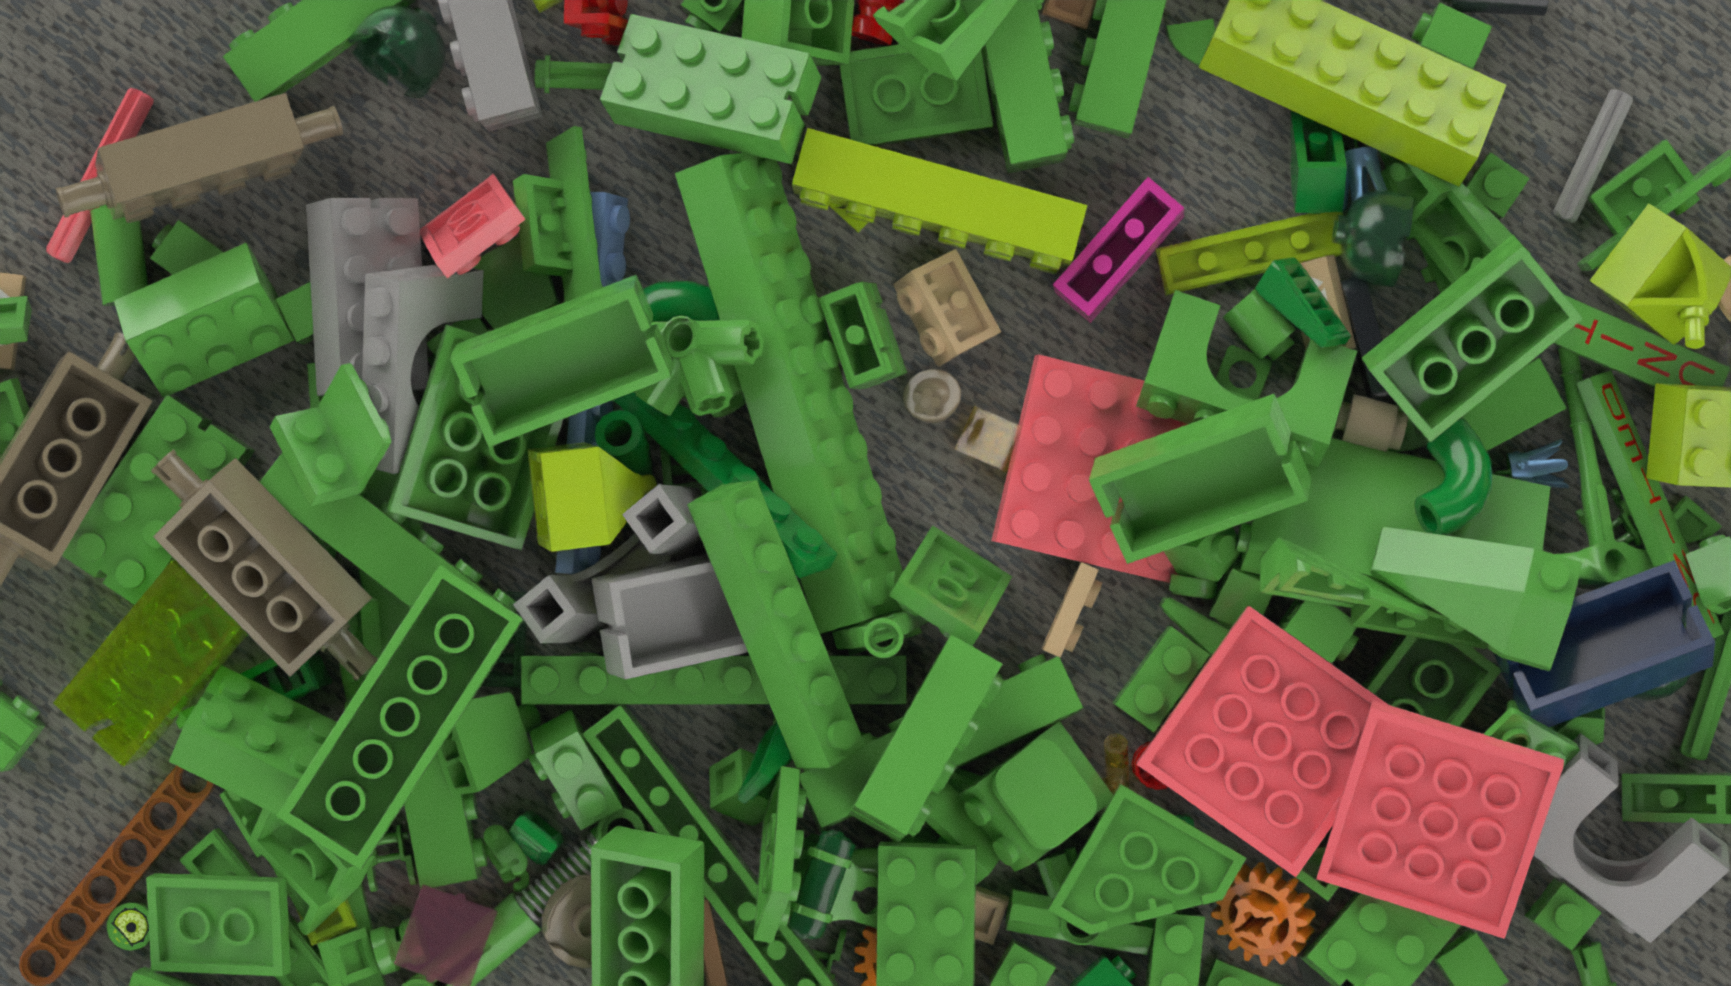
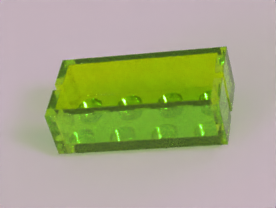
M173 560L58 695L53 704L84 732L110 719L114 724L97 731L91 739L122 767H125L142 759L176 720L179 713L188 706L248 633L176 560Z

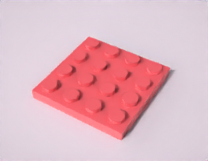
M1035 355L991 541L1170 583L1171 574H1177L1164 551L1129 564L1126 563L1110 528L1113 516L1105 517L1091 487L1089 477L1096 457L1188 424L1171 418H1159L1152 415L1148 410L1136 407L1144 380L1043 355Z
M1247 606L1136 764L1294 877H1297L1333 826L1372 701L1387 703L1259 612Z
M1373 700L1316 879L1505 939L1563 770L1564 759Z

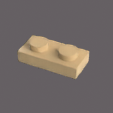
M1082 562L1078 563L1043 643L1042 650L1060 658L1064 649L1073 652L1083 629L1082 625L1076 623L1084 605L1092 608L1103 583L1095 579L1099 571L1098 569Z

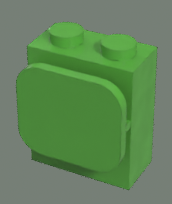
M1058 721L1043 729L960 792L959 796L965 802L964 808L969 818L976 825L982 826L993 841V849L997 857L1004 864L1011 866L1014 872L1033 864L1049 850L1059 846L1092 820L1095 814L1108 805L1113 794L1061 722Z

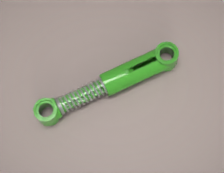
M623 806V808L601 819L598 824L590 829L591 833L587 835V839L581 841L582 846L580 848L574 846L575 852L573 854L568 852L569 857L567 859L561 857L562 863L560 865L555 863L556 868L554 870L548 868L549 874L547 876L542 874L543 879L541 881L535 879L536 885L534 887L529 885L530 890L528 892L522 890V897L514 893L509 894L402 984V986H443L442 982L438 979L470 952H473L478 959L445 986L477 985L542 930L540 922H542V914L548 899L561 884L576 876L591 874V847L610 832L611 822L616 818H626L633 823L635 829L647 831V823L643 815L635 808Z

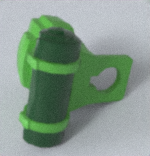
M822 831L821 835L811 833L808 837H804L801 856L799 860L794 859L793 871L801 873V882L797 901H791L789 916L791 919L788 928L802 939L823 938L828 923L831 924L832 921L851 920L877 928V905L871 912L862 913L858 908V903L853 901L852 897L855 890L862 892L867 887H875L878 891V877L863 872L851 859L856 845L840 831Z

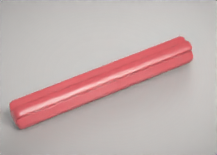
M128 89L98 148L136 137L153 105V99L138 89ZM98 148L80 182L97 177L95 162ZM92 209L72 214L66 218L64 215L62 216L46 247V252L50 256L65 263H70L73 260L92 223L90 214Z

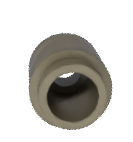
M1354 394L1351 403L1342 401L1335 429L1343 431L1342 441L1384 452L1388 448L1399 450L1409 417L1405 412L1398 411L1399 406Z

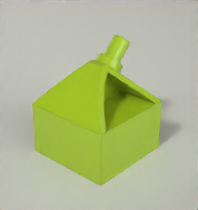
M1648 203L1590 279V282L1634 319L1671 344L1675 345L1685 337V346L1697 349L1705 345L1704 326L1709 323V315L1718 306L1731 278V266L1687 227Z
M585 442L527 449L538 545L551 552L610 545L627 522L622 514L657 486L653 475H640L632 472L600 447Z

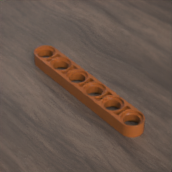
M177 765L23 951L19 961L21 975L27 982L33 985L44 986L56 981L63 975L105 924L112 911L123 902L211 795L216 787L215 784L207 781L205 788L201 792H190L184 787L182 782V774L185 769ZM160 802H167L176 809L177 821L170 829H161L153 823L152 810ZM129 839H137L146 847V859L139 866H131L122 858V847ZM99 876L109 877L116 885V895L108 903H101L92 896L91 885ZM68 913H76L85 920L86 931L78 940L69 939L62 933L61 921ZM37 950H46L55 959V969L47 977L35 974L31 968V957Z

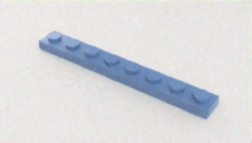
M590 192L592 196L595 237L598 243L597 254L602 286L605 287L621 281L625 275L626 261L623 249L625 233L630 224V213L627 208L628 198L607 192ZM608 401L569 416L567 444L585 442L598 446L595 440L596 426L603 416L613 411V401ZM601 546L557 551L555 573L575 574L591 567L600 559Z

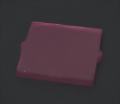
M423 884L394 965L425 975L426 980L430 983L438 980L452 986H471L498 911L466 900L464 893H458L455 896Z

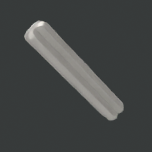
M1617 89L1609 91L1553 210V214L1559 219L1570 223L1577 221L1631 107L1633 97Z

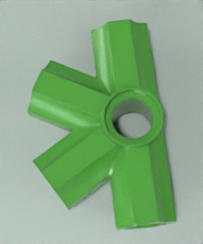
M682 315L673 317L667 322H652L651 325H658L674 363L671 378L639 389L635 393L644 402L668 416H671L684 394H686L691 412L696 415L702 416L722 411L730 406L729 401L733 397L723 365H753L755 360L762 356L764 339L761 336L759 324L752 320L695 321Z
M1075 847L1056 851L1035 861L1047 895L1013 888L1011 890L1006 911L1005 930L1069 941L1075 945H1092L1143 955L1148 953L1152 939L1154 918L1110 928L1109 930L1091 935L1086 932L1074 934L1069 932L1066 920L1047 909L1078 856Z

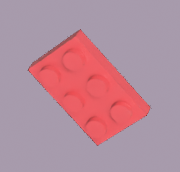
M492 174L420 229V236L436 265L449 278L455 272L458 275H462L475 267L481 260L479 254L494 243L500 246L511 240L520 230L518 225L526 219L496 176Z

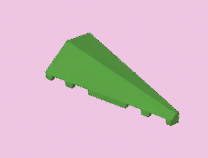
M906 0L890 12L883 6L873 16L877 23L925 68L957 81L1018 0Z
M1378 150L1386 167L1380 173L1407 240L1416 239L1428 263V266L1423 268L1421 273L1426 283L1436 282L1440 293L1469 270L1473 258L1483 259L1512 235L1463 183L1458 187Z
M1280 537L1260 557L1261 593L1351 608V626L1481 649H1486L1489 645L1464 629L1461 632L1448 624L1450 619L1426 604L1419 605L1389 585Z
M195 705L179 713L176 720L179 729L183 728ZM227 790L220 794L221 799L256 857L264 856L277 877L286 878L287 897L291 898L303 918L297 925L305 936L316 930L361 885L375 856L374 853H372L365 866L359 870L276 817V814Z

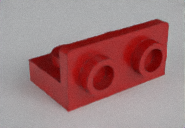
M564 0V24L581 29L582 37L602 38V44L619 46L628 20L623 19V15L627 10L628 0Z

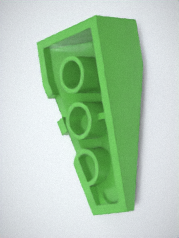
M1383 527L1370 573L1417 604H1426L1450 619L1448 624L1462 632L1465 629L1489 644L1487 649L1501 658L1550 671L1573 605L1583 562L1535 548Z

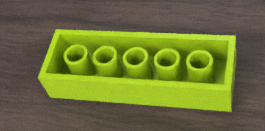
M1228 0L1198 67L1458 187L1479 157L1506 88V84L1322 0Z
M807 128L792 181L793 192L800 195V203L803 205L827 211L829 203H834L846 207V216L852 219L873 223L875 216L892 220V229L914 236H919L921 229L939 233L938 242L962 249H965L967 241L985 246L983 254L1004 261H1011L1013 254L1030 258L1029 267L1052 274H1057L1060 267L1067 269L1070 266L1088 206Z

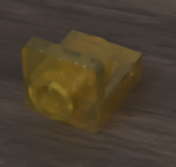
M974 406L954 449L1007 474L1020 425Z

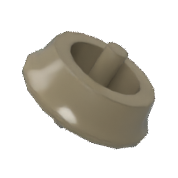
M928 369L917 373L909 379L904 387L903 402L906 410L913 417L926 423H938L946 420L955 412L960 404L962 392L959 382L952 374L939 369Z

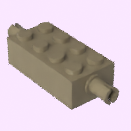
M283 93L99 147L95 162L97 177L62 188L57 187L55 189L65 218L75 213L106 205L110 209L113 220L125 217L126 223L137 222L153 216V208L171 203L173 209L184 208L199 202V194L217 189L219 195H226L244 189L246 187L245 181L263 176L264 181L269 182L286 177L292 173L290 167L297 164L304 145L334 136H341L343 128L334 106L294 119L287 95Z
M116 332L114 334L112 342L97 367L69 351L58 361L0 459V587L17 558H25L46 571L57 565L152 403V400L122 383L123 378L136 358L129 345L122 356L120 355L121 350L126 344L124 334Z
M174 449L156 464L151 472L154 475L156 474L182 502L179 504L181 509L153 537L289 676L293 675L319 649L322 652L327 649L353 676L355 681L377 662L378 658L373 656L348 630L351 626L348 621L372 597L236 458L210 480L206 479L204 481L177 455Z

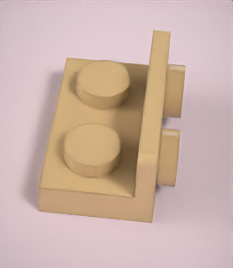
M957 249L910 271L894 283L897 300L901 309L911 317L920 334V342L924 351L933 358L937 366L949 362L956 356L1001 333Z

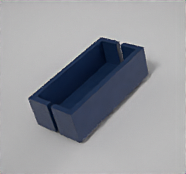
M1675 560L1574 597L1573 605L1550 671L1504 659L1495 653L1493 655L1509 689L1513 688V698L1519 711L1547 727H1551L1712 667L1715 640L1698 606L1692 607L1693 596Z

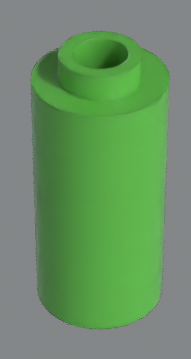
M103 205L90 210L102 305L115 306L114 300L142 289L149 284L140 221L126 223L125 217L113 220L110 209Z

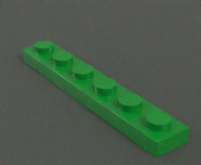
M635 391L613 399L624 411H628L636 416L644 430L707 491L710 492L722 484L757 480L794 573L798 578L831 568L838 553L823 540L822 535L809 527L792 511L790 505L784 499L772 492L759 479L756 472L745 466L727 449L726 444L721 439L712 435L689 409L678 403L671 416H668L636 396Z

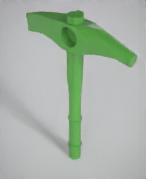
M1559 348L1558 352L1562 369L1560 377L1564 380L1571 420L1569 427L1573 431L1580 473L1581 500L1590 546L1577 552L1556 555L1583 562L1577 587L1582 589H1598L1654 567L1647 550L1637 549L1624 542H1615L1607 494L1602 483L1591 427L1592 422L1576 387V383L1583 381L1582 374H1584V371H1581L1579 355Z

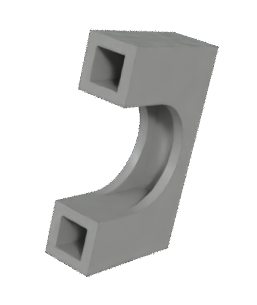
M437 265L365 274L362 380L367 385L369 397L380 418L384 419L387 423L391 437V444L379 462L377 470L392 474L399 473L419 410L411 388V368L415 353L424 337L432 329L444 323L482 318L483 270L472 268L462 275H458L455 272L449 278L443 274Z
M657 485L622 514L635 533L619 548L581 572L572 575H548L514 603V607L539 642L583 643L606 624L598 621L591 578L685 559L703 545L687 506L688 503L703 495L701 491L693 487Z
M1580 733L1573 740L1577 743L1580 751L1563 767L1533 856L1542 862L1544 868L1552 876L1558 879L1564 878L1575 886L1588 903L1593 906L1600 905L1615 916L1616 921L1624 930L1631 934L1637 933L1651 943L1730 871L1728 845L1691 817L1659 848L1643 858L1631 861H1613L1599 857L1589 851L1580 842L1575 832L1581 821L1618 787V761Z

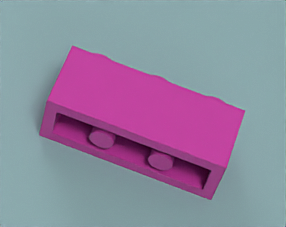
M1147 177L1053 284L1055 293L1091 323L1185 217L1184 207Z

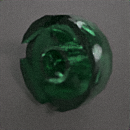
M384 6L378 8L368 15L348 38L349 43H357L358 46L352 53L368 73L387 86L388 75L408 87L404 96L410 98L424 97L438 80L444 69L446 49L443 38L436 28L437 22L431 14L418 7L414 9L405 6Z
M1372 191L1361 195L1353 201L1346 216H1336L1331 241L1332 243L1340 244L1341 262L1347 272L1357 280L1376 286L1394 287L1406 253L1401 252L1404 237H1409L1413 215V199L1411 196L1395 191Z

